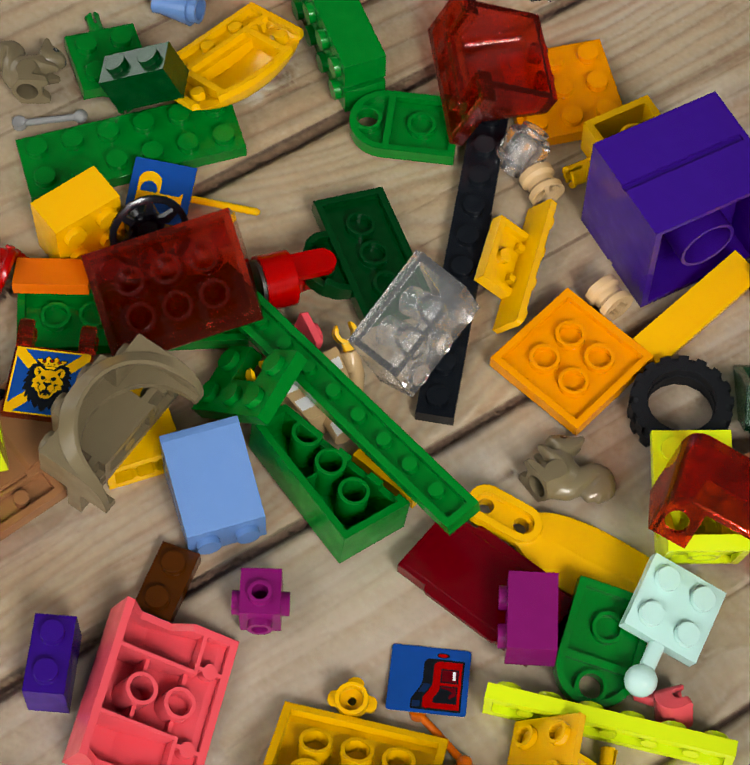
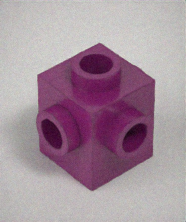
M241 568L240 590H232L231 615H239L240 630H247L256 635L281 631L282 616H290V592L283 591L282 569Z

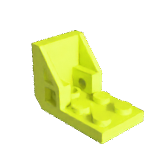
M652 430L650 432L655 553L657 552L677 565L739 564L750 553V528L741 502H735V499L723 494L718 485L724 471L733 463L731 430Z

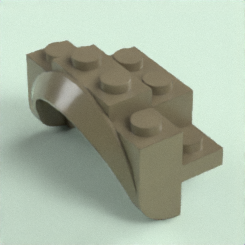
M138 334L130 344L124 343L115 356L107 358L101 354L93 364L87 363L80 370L76 382L69 392H62L53 402L50 409L53 430L43 437L38 446L40 469L67 487L68 504L80 512L90 502L107 513L115 504V499L106 494L103 488L104 484L177 398L178 394L194 404L199 402L204 396V389L200 380L182 361L141 334ZM143 388L140 397L130 390Z

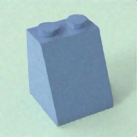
M237 415L159 436L164 474L188 550L207 555L218 551L222 546L237 542L240 544L251 543L260 536L267 534L264 509Z

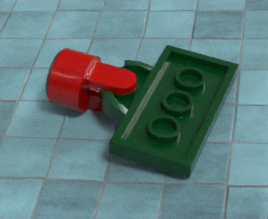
M383 187L313 201L311 210L321 232L314 233L306 240L303 252L290 254L287 250L283 249L252 256L248 262V282L276 309L297 305L300 300V293L312 289L319 295L335 300L350 299L364 330L433 314L436 308L434 298Z

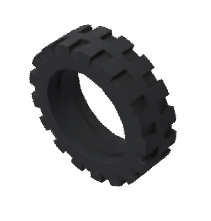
M679 355L678 359H671V356L660 358V362L656 364L651 362L645 366L644 373L639 372L634 380L627 408V417L631 419L630 428L633 434L637 433L640 436L639 442L645 447L650 446V432L652 430H674L661 424L652 415L648 401L651 394L660 387L677 384L686 385L699 391L709 401L712 408L710 421L701 428L694 430H728L734 408V396H730V384L727 380H722V373L718 369L707 367V362L701 359L693 361L689 360V356Z

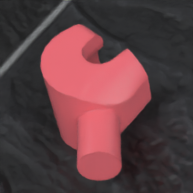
M682 684L655 690L651 695L643 698L633 696L634 701L654 707V719L656 722L676 721L684 724L687 729L693 725V703L688 696L682 697L681 691L684 690Z

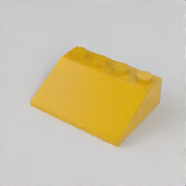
M285 701L263 765H443L449 739Z

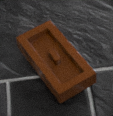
M163 541L136 597L141 610L173 623L201 563L200 554Z

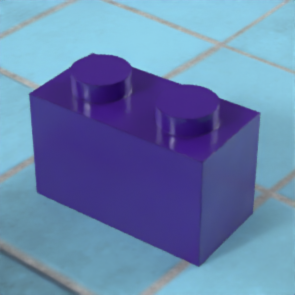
M35 613L22 693L28 710L70 713L82 639L77 616Z

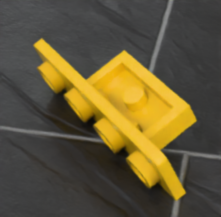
M548 199L529 208L522 229L503 215L495 217L491 221L474 281L501 299L492 329L497 334L520 326L527 317V306L531 293L537 283L536 275L540 261L545 255V244L549 230L554 224L557 202L553 199Z

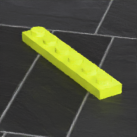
M501 681L497 684L488 682L482 711L485 714L520 721L581 712L586 715L583 737L700 765H732L736 757L738 741L728 739L726 734L719 731L708 730L704 733L687 729L680 722L670 720L660 723L645 719L642 714L634 711L618 713L605 710L603 706L592 701L576 703L563 700L560 695L549 691H541L539 693L525 691L520 686L511 682Z

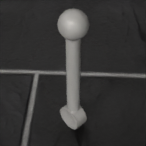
M79 109L74 114L25 119L24 116L18 115L12 119V125L16 131H23L27 126L67 121L84 123L87 121L88 114L85 110Z

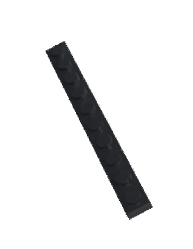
M479 102L474 103L415 411V420L454 425L479 283L474 281V277L489 231L503 149L499 144L507 132L510 107Z

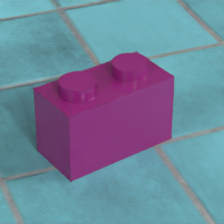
M509 571L507 586L499 585L498 610L506 611L505 624L498 623L497 649H505L504 664L555 666L558 651L559 573Z

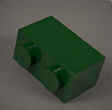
M168 41L105 56L98 84L119 112L184 98L189 70Z

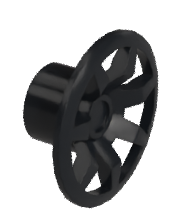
M147 195L139 197L123 206L113 219L109 229L110 247L118 260L127 266L137 269L151 267L166 262L181 252L189 235V221L183 208L166 196ZM153 203L165 204L171 208L160 214ZM178 214L181 219L182 229L181 231L165 226V224L171 222ZM121 222H124V227L128 233L117 239L119 225ZM161 238L179 239L176 246L166 254L160 242ZM135 242L136 247L133 259L126 257L119 250L120 247L130 246ZM147 246H152L160 257L154 261L141 262L146 253Z

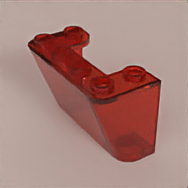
M694 433L687 436L680 443L650 490L648 529L685 549L704 518L708 516L750 540V458L709 435ZM679 510L687 514L690 521L682 530L670 529L665 523V517L672 511Z

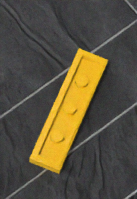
M734 250L638 333L633 340L654 355L653 362L655 364L660 362V358L671 356L672 358L750 289V264Z

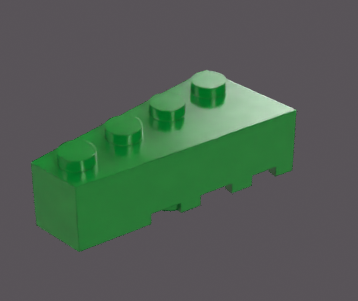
M283 404L278 408L268 426L251 425L249 448L337 562L340 564L404 527L410 502L400 494L395 496L383 486V480L373 472L368 474L352 462V456L342 448L338 450L323 439L324 434L288 405Z

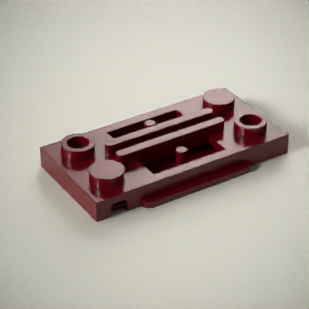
M435 522L397 565V572L422 589L425 595L488 642L497 645L498 623L505 624L506 611L498 610L499 585L507 586L509 571L545 572L482 526L475 528L468 522L464 523L450 536ZM559 588L558 629L565 622L572 599Z

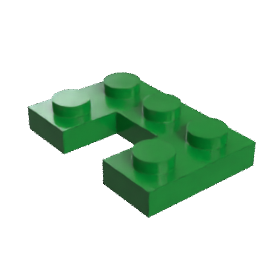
M231 345L220 356L218 367L209 381L203 385L204 396L191 409L202 418L221 420L237 415L240 423L268 426L308 360L298 351L274 349L263 361L262 370L256 380L247 381L245 377L246 370L251 368L254 371L262 355L253 347Z

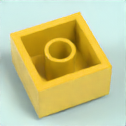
M95 166L90 167L30 203L39 246L49 258L92 259L105 250H111L109 229L113 219L121 210L120 195ZM121 222L119 225L117 239L126 235L124 222Z

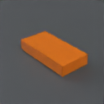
M17 258L11 283L13 293L89 295L94 271L93 259Z

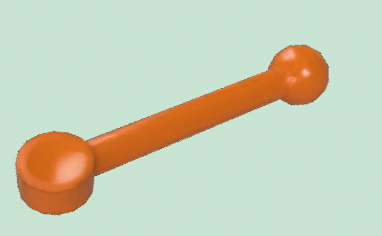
M409 713L411 720L421 722L433 736L446 738L426 716V713ZM448 741L447 751L456 760V765H473L469 756L462 755Z

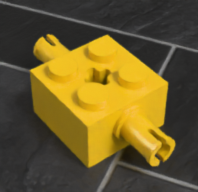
M648 95L584 122L580 148L587 158L562 168L565 182H570L568 186L571 189L587 182L594 143L661 115Z

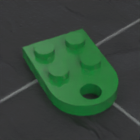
M391 90L371 92L361 97L351 109L349 117L350 136L359 149L372 156L453 165L462 98ZM370 117L375 119L377 123L372 126H363L358 121L362 118Z
M582 575L577 579L559 639L553 674L559 690L569 701L576 703L592 701L600 704L604 709H608L621 702L630 694L625 688L624 676L631 666L640 663L647 642L618 626L633 593ZM590 676L598 681L600 694L597 698H587L581 693L579 682L582 677Z

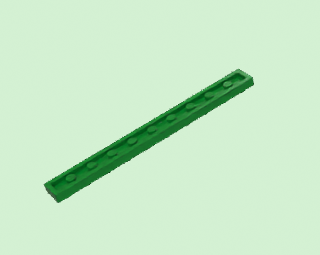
M229 263L199 285L202 295L266 357L274 349L298 351L308 360L295 380L294 385L449 536L481 510L479 502Z

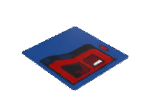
M393 644L386 709L465 717L471 652Z

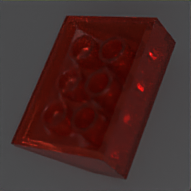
M230 208L215 211L81 255L112 356L116 355L124 343L130 344L138 334L143 335L165 351L264 320L246 247L235 212Z

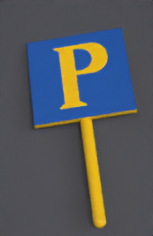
M137 156L135 158L125 205L139 197L160 195L177 202L187 216L190 203L255 216L260 214L258 208L192 196L198 168ZM153 203L160 214L171 208L165 204ZM177 214L171 222L165 225L182 228L180 216Z

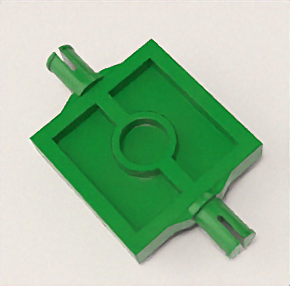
M93 12V17L91 13L85 16L89 32L64 37V46L83 100L108 97L98 84L105 56L142 48L133 23L103 28L99 14Z

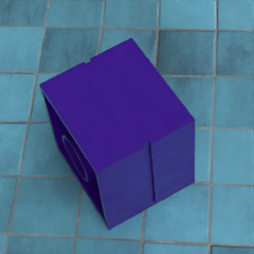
M716 91L593 144L581 221L607 259H610L613 268L640 308L699 282L734 250L745 260L750 258V138Z

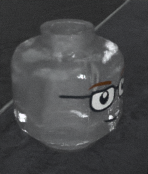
M524 121L522 124L511 125L496 150V154L502 162L501 169L507 174L519 178L528 167L538 162H544L551 150V146L547 141L549 135L542 128L528 121Z

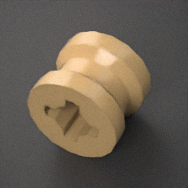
M546 161L533 164L519 177V183L522 188L530 193L529 200L533 206L548 199H553L556 202L565 191L561 180L554 177L555 170L552 165Z
M613 274L606 275L597 280L585 294V300L590 306H596L599 309V313L609 321H614L624 314L634 299L627 290H622L619 287L620 282Z

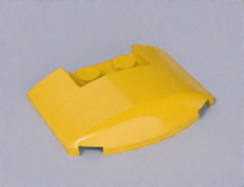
M250 2L177 52L188 68L189 73L184 98L175 99L174 101L191 111H202L226 107L248 98L273 80L287 65L295 53L299 41L304 36L303 29Z

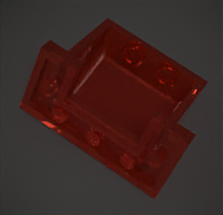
M449 0L428 28L450 144L463 146L481 122L543 115L558 100L554 85V75L548 58V48L545 45L538 14L476 0Z

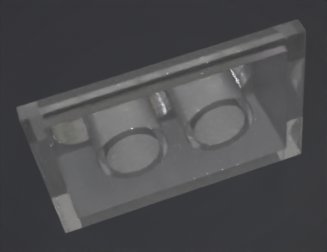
M416 250L349 337L348 342L379 381L413 397L421 385L427 381L430 373L442 357L448 353L452 344L467 324L472 321L480 306L464 284L425 253Z

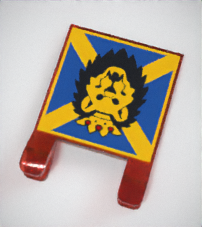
M22 318L18 326L15 352L0 414L3 417L52 422L50 409L55 399L62 392H69L76 382L78 373L87 363L93 364L99 346L98 330L94 326L82 327L78 351L36 347L35 344L38 337V331L35 328L36 322L34 319Z

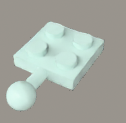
M657 552L650 556L618 625L648 643L640 663L631 666L624 676L626 690L631 695L639 698L647 697L655 691L658 683L655 669L663 652L688 667L696 664L727 594Z

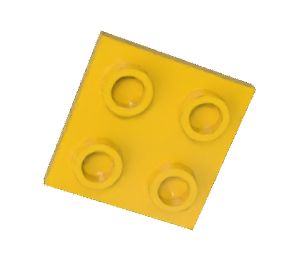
M581 712L515 721L507 765H616L618 750L610 746L601 747L598 764L580 753L586 715Z

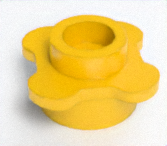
M359 677L350 678L348 682L342 684L337 690L330 691L327 697L328 704L331 707H335L340 714L360 718L366 713L371 714L377 708L376 698L368 695L364 687V681ZM349 699H356V704L350 705L348 703Z

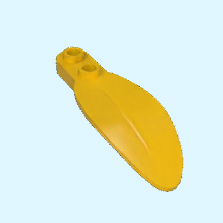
M482 484L476 486L470 492L479 502V505L488 506L491 512L483 513L479 511L469 520L478 527L486 528L498 538L514 546L521 555L543 571L559 573L558 588L572 598L577 579L581 575L634 593L649 560V557L587 523L560 514L538 512L532 506L493 485ZM520 524L524 526L526 532H517L513 525Z

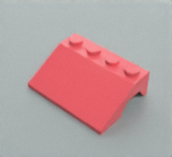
M127 596L110 609L62 763L67 765H204L239 641L197 624L170 623L143 612L136 599Z

